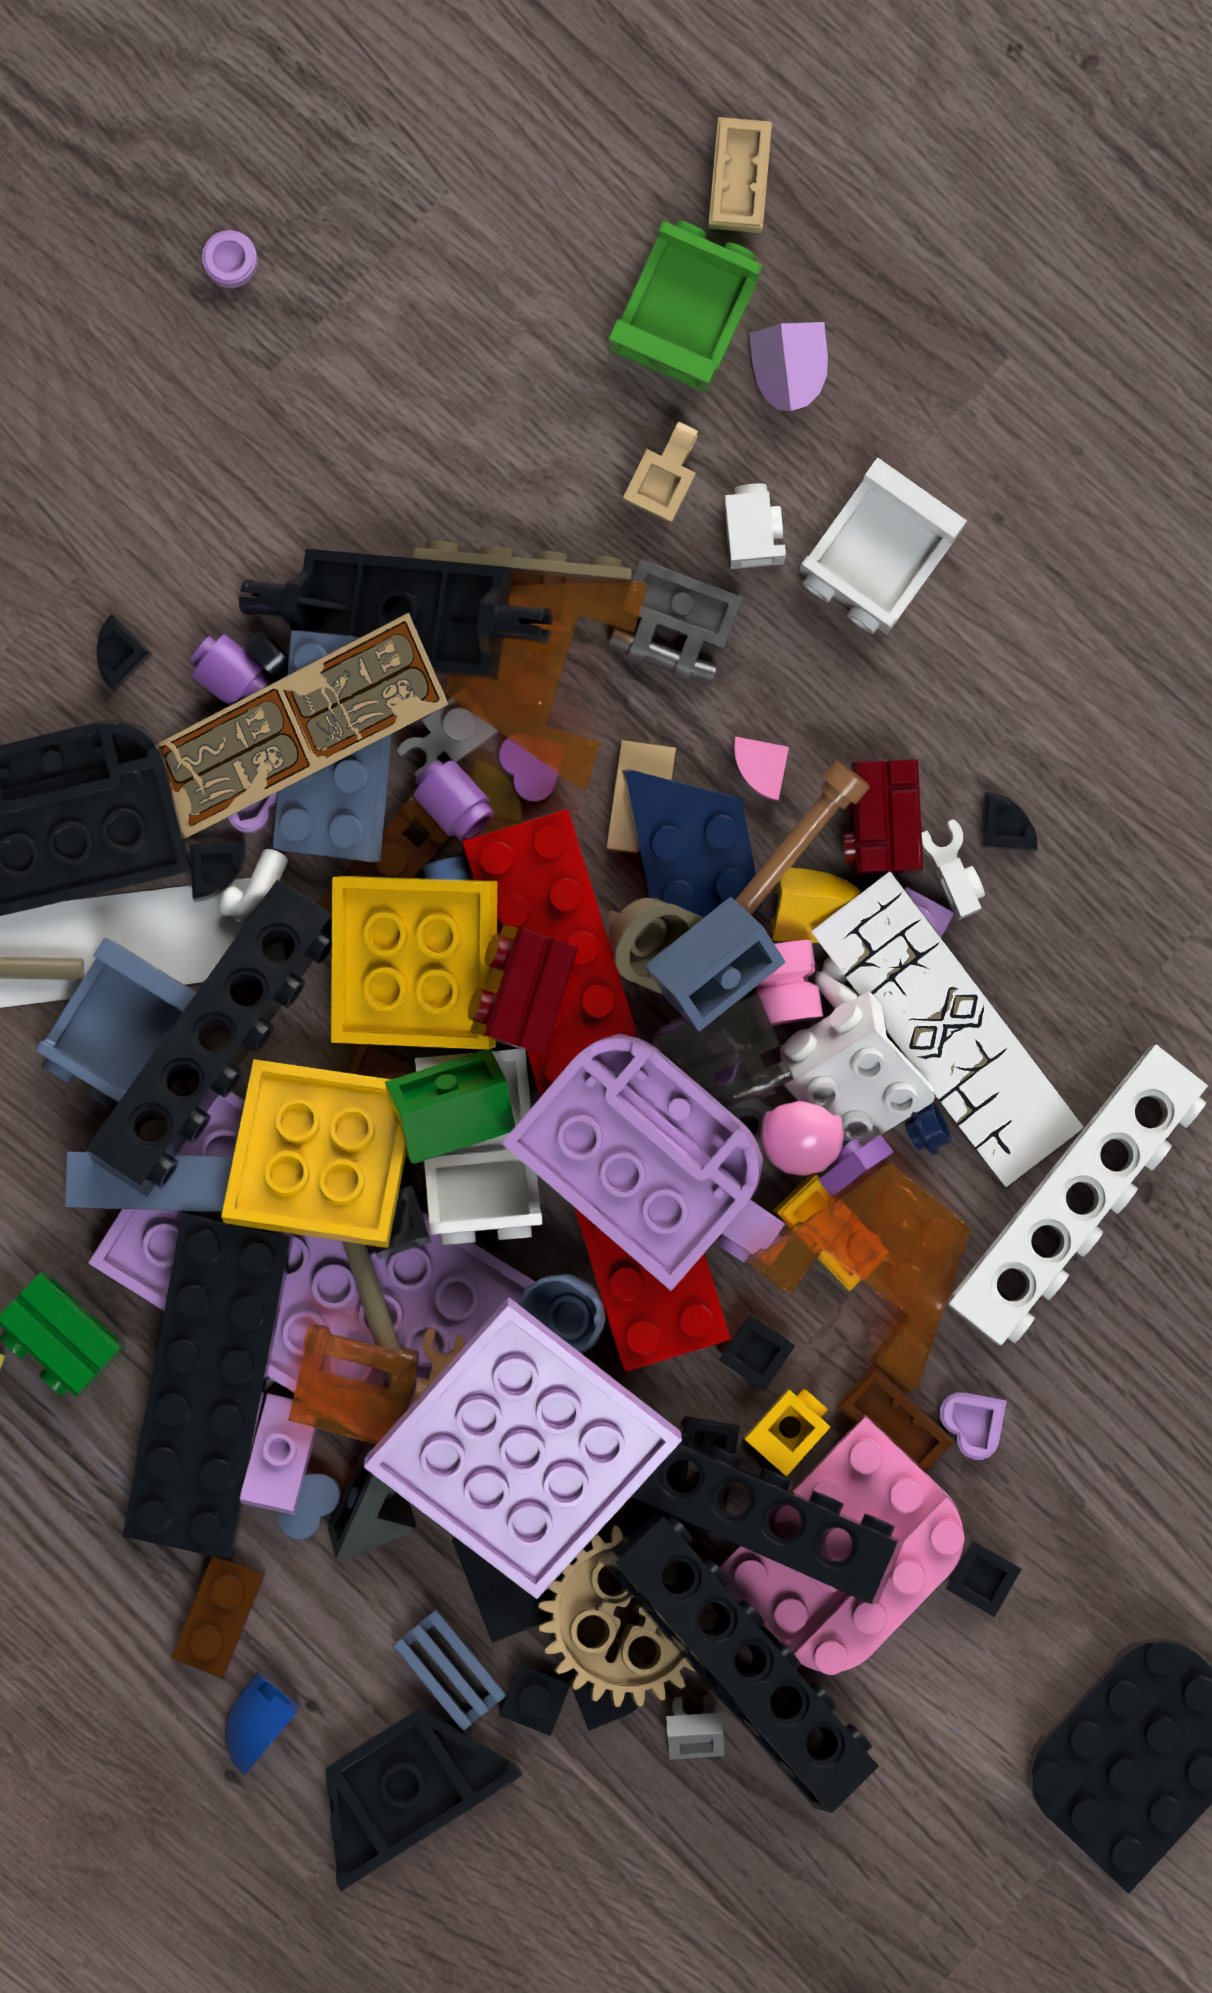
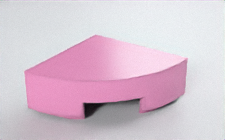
M735 736L734 757L743 779L758 795L778 802L789 747Z

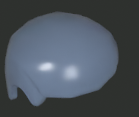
M572 1274L549 1275L541 1278L524 1291L519 1306L581 1354L598 1343L606 1320L604 1305L595 1288Z

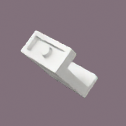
M877 457L866 472L860 486L811 554L807 555L801 563L799 573L806 577L802 584L823 601L829 602L834 597L851 609L847 614L848 618L863 630L874 634L878 628L888 635L962 532L967 520Z

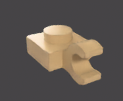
M678 421L662 456L646 449L623 496V501L672 524L696 477V473L683 467V464L698 438V431Z

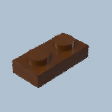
M212 1556L171 1659L223 1679L266 1573L231 1559Z

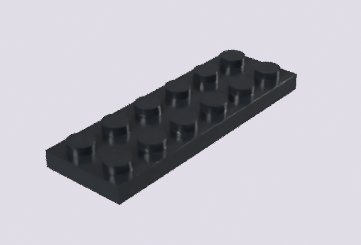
M188 1211L182 1214L122 1537L225 1559H231L234 1555L243 1508L239 1498L257 1434L294 1234L226 1224L222 1218Z

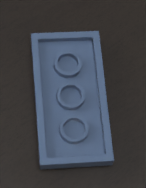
M291 631L287 676L361 637ZM392 733L278 791L273 849L367 862L381 861Z

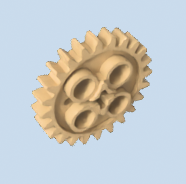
M611 1526L609 1542L604 1543L601 1537L596 1534L589 1542L591 1549L587 1551L582 1549L571 1565L569 1564L561 1572L562 1577L560 1581L554 1580L547 1589L554 1593L553 1600L537 1602L538 1608L551 1612V1620L537 1625V1630L553 1633L555 1638L543 1648V1652L545 1654L561 1652L563 1656L557 1663L554 1671L557 1674L567 1672L570 1669L576 1671L570 1685L572 1689L578 1690L589 1681L592 1683L590 1699L597 1702L605 1690L609 1689L612 1705L620 1707L625 1692H630L635 1705L640 1707L644 1704L645 1690L650 1689L657 1699L662 1701L665 1699L664 1682L669 1680L673 1685L682 1689L685 1687L679 1671L683 1667L692 1671L695 1670L636 1602L633 1605V1611L640 1615L638 1624H627L625 1626L615 1660L611 1663L606 1661L605 1656L608 1648L614 1641L621 1624V1620L613 1616L614 1610L617 1606L626 1607L631 1599V1596L624 1588L617 1594L606 1595L598 1586V1573L604 1567L600 1560L623 1539L619 1527ZM674 1561L665 1567L662 1575L663 1584L669 1585L673 1590L678 1587L681 1581V1570ZM710 1603L705 1605L699 1613L698 1621L702 1631H711L715 1626L714 1622L703 1619V1611L713 1608V1605ZM596 1615L604 1623V1638L596 1646L585 1647L578 1640L577 1626L586 1616ZM647 1636L655 1644V1658L648 1666L637 1668L629 1660V1646L636 1638Z

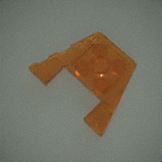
M643 582L511 585L508 605L533 608L547 607L551 610L552 625L531 624L541 626L543 630H550L549 641L542 644L536 641L504 638L497 680L448 675L444 693L576 787L587 791L601 742L548 727V718L578 619L582 617L634 633L647 593L648 584Z
M882 1161L829 1199L825 1207L804 1222L799 1221L783 1232L784 1236L765 1250L760 1249L751 1255L746 1263L779 1290L790 1295L820 1253L825 1251L902 1313L898 1322L869 1361L905 1390L914 1392L919 1385L971 1228L891 1163Z

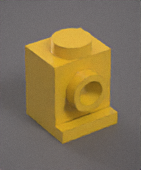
M787 1388L743 1437L781 1473L787 1476L830 1428L822 1419L828 1409L805 1388L797 1396ZM792 1416L799 1420L800 1431L796 1436L788 1438L780 1433L779 1425L785 1417Z

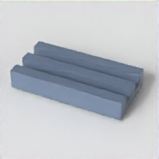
M437 1608L393 1644L463 1731L507 1695ZM432 1626L437 1628L487 1689L489 1694L485 1698L481 1699L426 1632ZM415 1640L419 1641L473 1707L467 1713L464 1712L410 1646Z

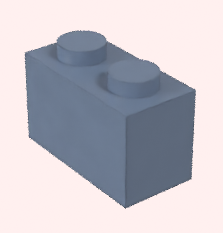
M729 897L644 966L667 1001L700 1032L786 962L764 927L732 897Z

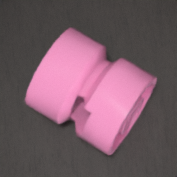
M811 940L775 944L786 963L756 986L757 990L749 996L753 1028L823 1017L819 987L808 982L807 979L815 972Z

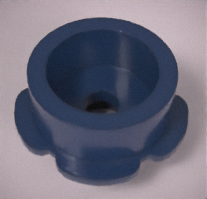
M934 1102L917 1113L912 1112V1118L905 1121L907 1133L918 1151L927 1148L932 1155L939 1154V1147L952 1142L947 1123Z

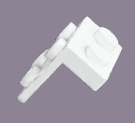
M867 991L853 1001H846L840 1004L831 1015L809 1029L796 1032L785 1044L780 1046L785 1087L798 1101L820 1105L832 1115L841 1116L842 1128L845 1133L842 1147L856 1138L863 1146L909 1118L912 1112L917 1113L934 1101L935 1096L932 1085L887 1038L882 1004L870 991Z

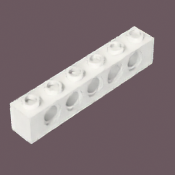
M1158 1045L1149 1046L950 1295L945 1304L996 1345L1001 1346L1007 1338L1016 1343L1034 1321L1035 1317L1028 1313V1311L1040 1296L1043 1295L1047 1300H1050L1067 1280L1069 1274L1063 1268L1072 1256L1077 1252L1084 1257L1102 1236L1104 1231L1097 1227V1225L1111 1209L1118 1214L1134 1196L1138 1188L1131 1182L1142 1168L1146 1166L1149 1170H1154L1169 1152L1172 1145L1166 1141V1138L1178 1123L1187 1128L1204 1108L1206 1102L1200 1096L1208 1085ZM1143 1097L1155 1099L1162 1108V1118L1154 1128L1142 1126L1135 1117L1136 1104ZM1111 1139L1120 1141L1128 1151L1126 1165L1117 1172L1107 1169L1100 1157L1103 1145ZM1077 1182L1089 1186L1094 1194L1092 1208L1082 1215L1072 1212L1066 1203L1068 1189ZM1044 1225L1054 1228L1060 1238L1057 1252L1047 1258L1036 1254L1031 1244L1032 1235L1035 1230ZM1014 1268L1024 1276L1026 1287L1024 1293L1018 1299L1008 1301L999 1294L997 1280L1003 1271Z

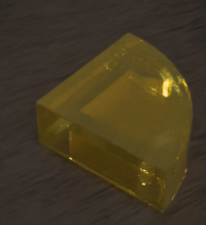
M475 760L472 780L490 799L488 806L494 812L492 819L522 823L521 802L512 782L495 766Z

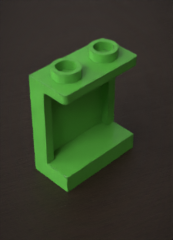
M677 220L674 226L662 221L656 243L621 320L617 319L611 332L609 351L708 394L759 282L762 265L754 261L756 255L745 247L731 242H727L725 247L706 240V233L693 224Z

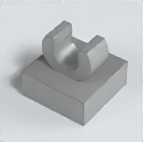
M704 1695L703 1712L687 1715L683 1711L682 1696L674 1698L672 1703L673 1716H666L669 1760L725 1756L722 1712L715 1713V1704L711 1695Z

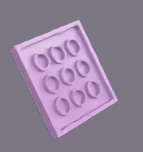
M508 1297L364 1458V1468L534 1598L538 1599L682 1441L681 1431Z

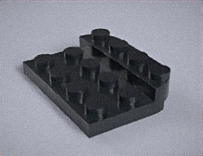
M103 720L0 744V916L191 871L189 856L165 764L167 760L161 746L146 728L123 720Z
M1152 1638L1137 1643L1133 1642L1123 1648L1117 1654L1119 1658L1045 1738L1041 1736L1032 1749L1029 1765V1785L1032 1797L1043 1814L1128 1894L1212 1804V1667L1197 1652L1184 1643L1166 1638Z

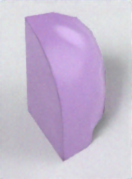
M824 322L783 323L749 333L752 366L757 386L765 400L777 410L793 411L808 406L820 394L827 377L828 350Z

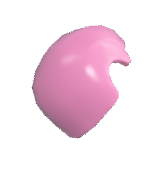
M803 1101L780 1105L773 1111L765 1112L760 1127L761 1147L770 1162L785 1173L802 1176L822 1172L832 1164L840 1154L845 1135L840 1115H832L820 1105Z

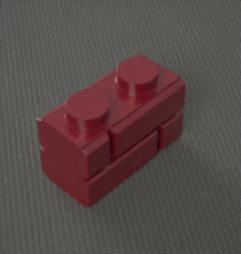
M918 760L852 762L850 769L861 777L870 788L857 804L851 802L846 808L852 809L853 830L843 831L844 864L854 863L855 876L886 875L889 871L892 875L921 873L923 871Z
M503 926L501 935L495 934L491 938L485 953V965L489 966L490 970L484 988L479 987L476 989L469 1004L468 1018L473 1020L470 1032L525 1051L545 1055L578 947L522 928Z

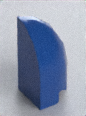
M260 1672L256 1673L238 1695L226 1719L225 1742L230 1759L243 1775L250 1770L300 1708L296 1702Z

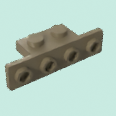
M438 540L426 541L425 548L412 549V558L504 566L513 570L508 605L549 608L552 612V625H531H538L543 630H550L552 635L571 636L576 583L630 587L632 580V569L621 567L622 560L613 557L591 556L589 557V564L567 562V555L564 553L536 551L534 559L512 557V549L500 546H481L480 554L458 552V544Z

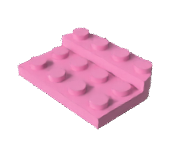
M866 1415L793 1488L792 1492L810 1499L813 1490L844 1503L841 1513L861 1522L864 1513H867L895 1526L892 1536L905 1542L879 1603L872 1605L740 1545L718 1566L729 1579V1584L725 1588L739 1602L741 1600L748 1602L765 1621L764 1626L793 1652L802 1665L828 1675H835L841 1671L849 1670L868 1659L954 1570L960 1559L965 1540L961 1518L951 1497ZM784 1506L777 1512L775 1527L778 1533L785 1538H791L800 1530L801 1517L792 1506ZM837 1528L828 1534L825 1547L831 1558L843 1561L850 1555L853 1543L850 1535L845 1530Z

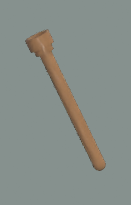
M836 759L822 777L826 781L819 788L823 792L735 899L750 915L839 807L846 809L851 802L857 804L869 790L870 786L839 760Z

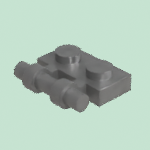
M640 559L621 610L622 614L641 620L635 635L615 628L608 648L628 655L627 661L639 666H643V663L647 662L674 672L673 678L688 683L692 679L711 686L718 666L698 659L702 645L705 644L724 651L743 597ZM659 627L686 637L682 652L653 642L652 639L656 628Z

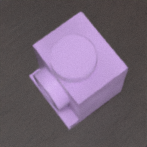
M749 1200L740 1213L721 1233L723 1236L717 1245L743 1263L751 1254L767 1266H770L787 1241L785 1237L779 1234L785 1223L752 1200Z

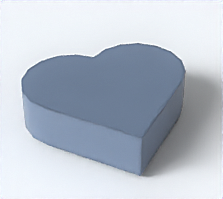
M326 1473L305 1474L295 1515L277 1512L280 1528L285 1535L292 1539L302 1540L310 1537L318 1530L322 1516L331 1513L340 1502L341 1490L335 1478Z

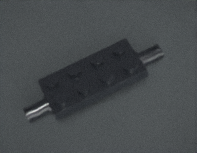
M317 549L305 550L303 570L295 579H290L286 584L246 579L242 583L240 591L252 593L253 597L259 598L239 597V607L243 614L282 616L290 624L291 631H307L363 637L409 613L435 674L491 680L498 679L504 638L536 641L537 643L544 644L549 641L551 631L543 630L541 626L531 624L552 625L553 622L552 612L547 607L533 608L508 605L513 570L504 566Z

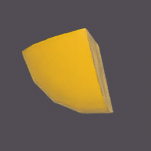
M790 867L772 889V893L779 895L775 918H771L772 940L782 942L811 940L812 943H818V940L811 931L861 894L862 891L849 881L835 875L810 869Z

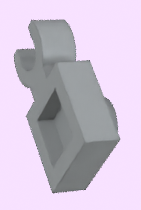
M466 688L447 701L448 705L422 719V723L430 734L424 738H409L398 747L397 753L401 758L407 756L413 750H421L427 755L425 765L414 773L416 778L428 765L437 761L445 753L451 761L454 760L458 764L498 734L496 727Z

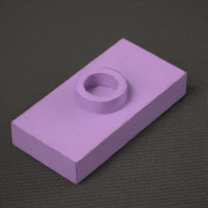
M267 1393L239 1498L242 1504L295 1515L322 1413L321 1409L309 1402Z

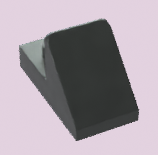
M368 1437L328 1526L336 1559L344 1561L352 1559L412 1532L417 1526L410 1502L403 1497L394 1495L395 1491L364 1468V1458L380 1440Z

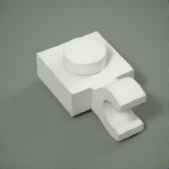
M953 819L946 823L947 829L951 834V842L948 846H936L932 842L931 835L927 830L922 833V848L934 863L937 877L958 921L977 913L981 909L978 899L984 897L985 892L974 867L970 866L964 869L960 858L957 857L958 850L963 842V832L960 825Z

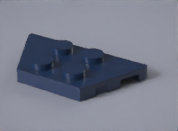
M634 769L622 770L647 898L659 899L667 904L679 906L701 917H706L729 897L735 900L756 875L742 799ZM762 902L754 912H756L759 908L762 907Z

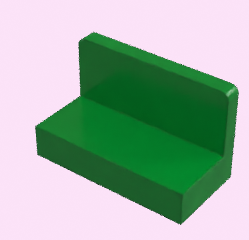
M485 1049L385 1082L388 1099L401 1124L407 1155L411 1163L422 1162L511 1133L516 1127L507 1080L491 1049Z

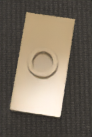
M718 117L708 229L762 233L772 122Z
M622 740L607 850L638 854L622 770L634 769L672 780L676 748Z

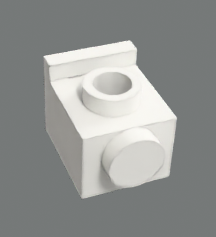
M746 484L735 487V494L725 495L724 500L730 569L784 564L786 557L785 545H774L773 540L783 539L781 507H770L769 491H767L766 484Z

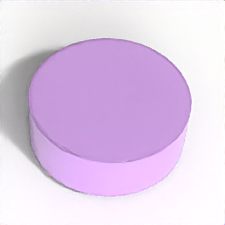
M226 230L216 233L207 241L202 253V262L207 275L214 283L225 288H237L245 285L254 276L258 266V256L253 243L247 236L237 231Z

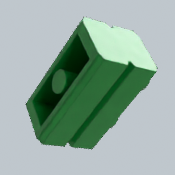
M40 1272L0 1314V1327L4 1329L0 1334L2 1343L21 1359L28 1353L44 1367L39 1373L41 1379L62 1397L68 1391L75 1397L82 1395L127 1347L47 1272Z

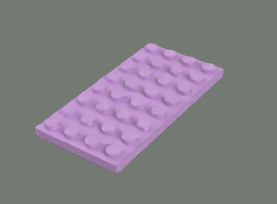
M232 1091L225 1098L218 1095L206 1112L211 1115V1118L204 1132L194 1143L187 1140L177 1155L234 1157L245 1099ZM122 1209L88 1264L164 1311L182 1214L186 1211ZM188 1211L221 1218L222 1212ZM422 1211L430 1235L429 1215ZM294 1234L268 1377L365 1438L381 1440L412 1405L418 1378H430L432 1363L426 1357L422 1347L426 1331L430 1327L435 1328L434 1348L440 1353H449L455 1346L457 1334L464 1335L466 1345L508 1297L519 1305L524 1291L536 1282L473 1242L442 1245L441 1234L430 1235L432 1242L381 1260L378 1259L374 1247L366 1245L413 1386L412 1389L392 1395L342 1241Z

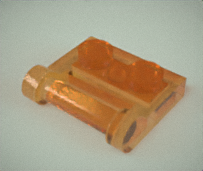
M315 1323L310 1325L304 1340V1357L288 1421L377 1445L408 1409L419 1363V1352L405 1347H400L398 1351L331 1334L330 1328ZM326 1355L391 1372L393 1378L391 1387L323 1370Z

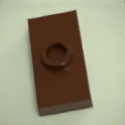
M874 1364L868 1368L835 1404L856 1425L864 1418V1415L870 1418L925 1473L955 1442L949 1434Z

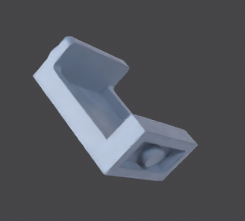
M104 937L93 955L96 959L46 1039L39 1042L35 1051L46 1057L41 1065L43 1068L70 1083L74 1075L93 1086L88 1093L91 1098L105 1107L114 1110L197 992L115 941Z

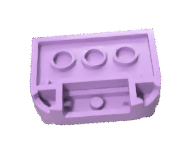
M616 1034L598 1040L580 1052L501 1143L671 1291L751 1199L759 1184L763 1165V1156L756 1139L738 1118L653 1045L639 1038L624 1034Z

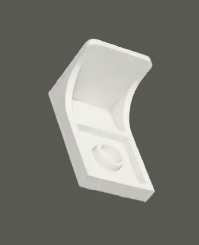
M522 1049L492 1051L507 1080L515 1126H517L531 1109L526 1051ZM473 1053L415 1058L416 1072ZM510 1133L424 1161L430 1235L441 1234L442 1245L476 1242L475 1231L497 1229L498 1240L532 1237L531 1226L543 1225L537 1174L501 1144Z

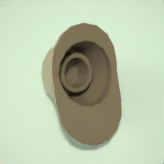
M653 898L635 900L623 908L620 913L610 910L607 914V918L612 924L609 944L615 956L614 963L618 973L631 982L663 994L644 965L704 917L679 906L667 904Z

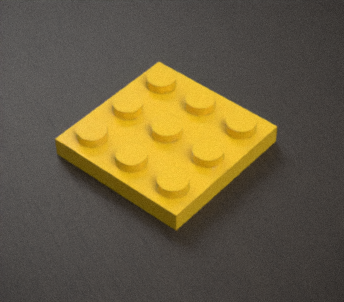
M358 876L332 877L331 1043L487 1050L495 1048L496 1041L470 1032L473 1020L468 1018V1008L476 989L479 987L484 988L490 967L485 965V953L491 938L497 934V881Z
M253 1059L221 1215L223 1222L226 1224L388 1248L406 1157V1146L401 1124L387 1095L385 1082L390 1079Z

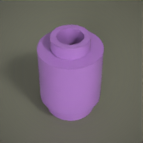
M225 634L217 642L208 636L189 660L196 667L191 678L227 706H231L269 686L273 681V678L264 672L265 668L250 653Z
M439 760L434 761L417 776L415 783L419 787L414 793V798L448 836L456 835L461 842L473 838L494 817V812L488 806L490 799L454 760L444 764Z

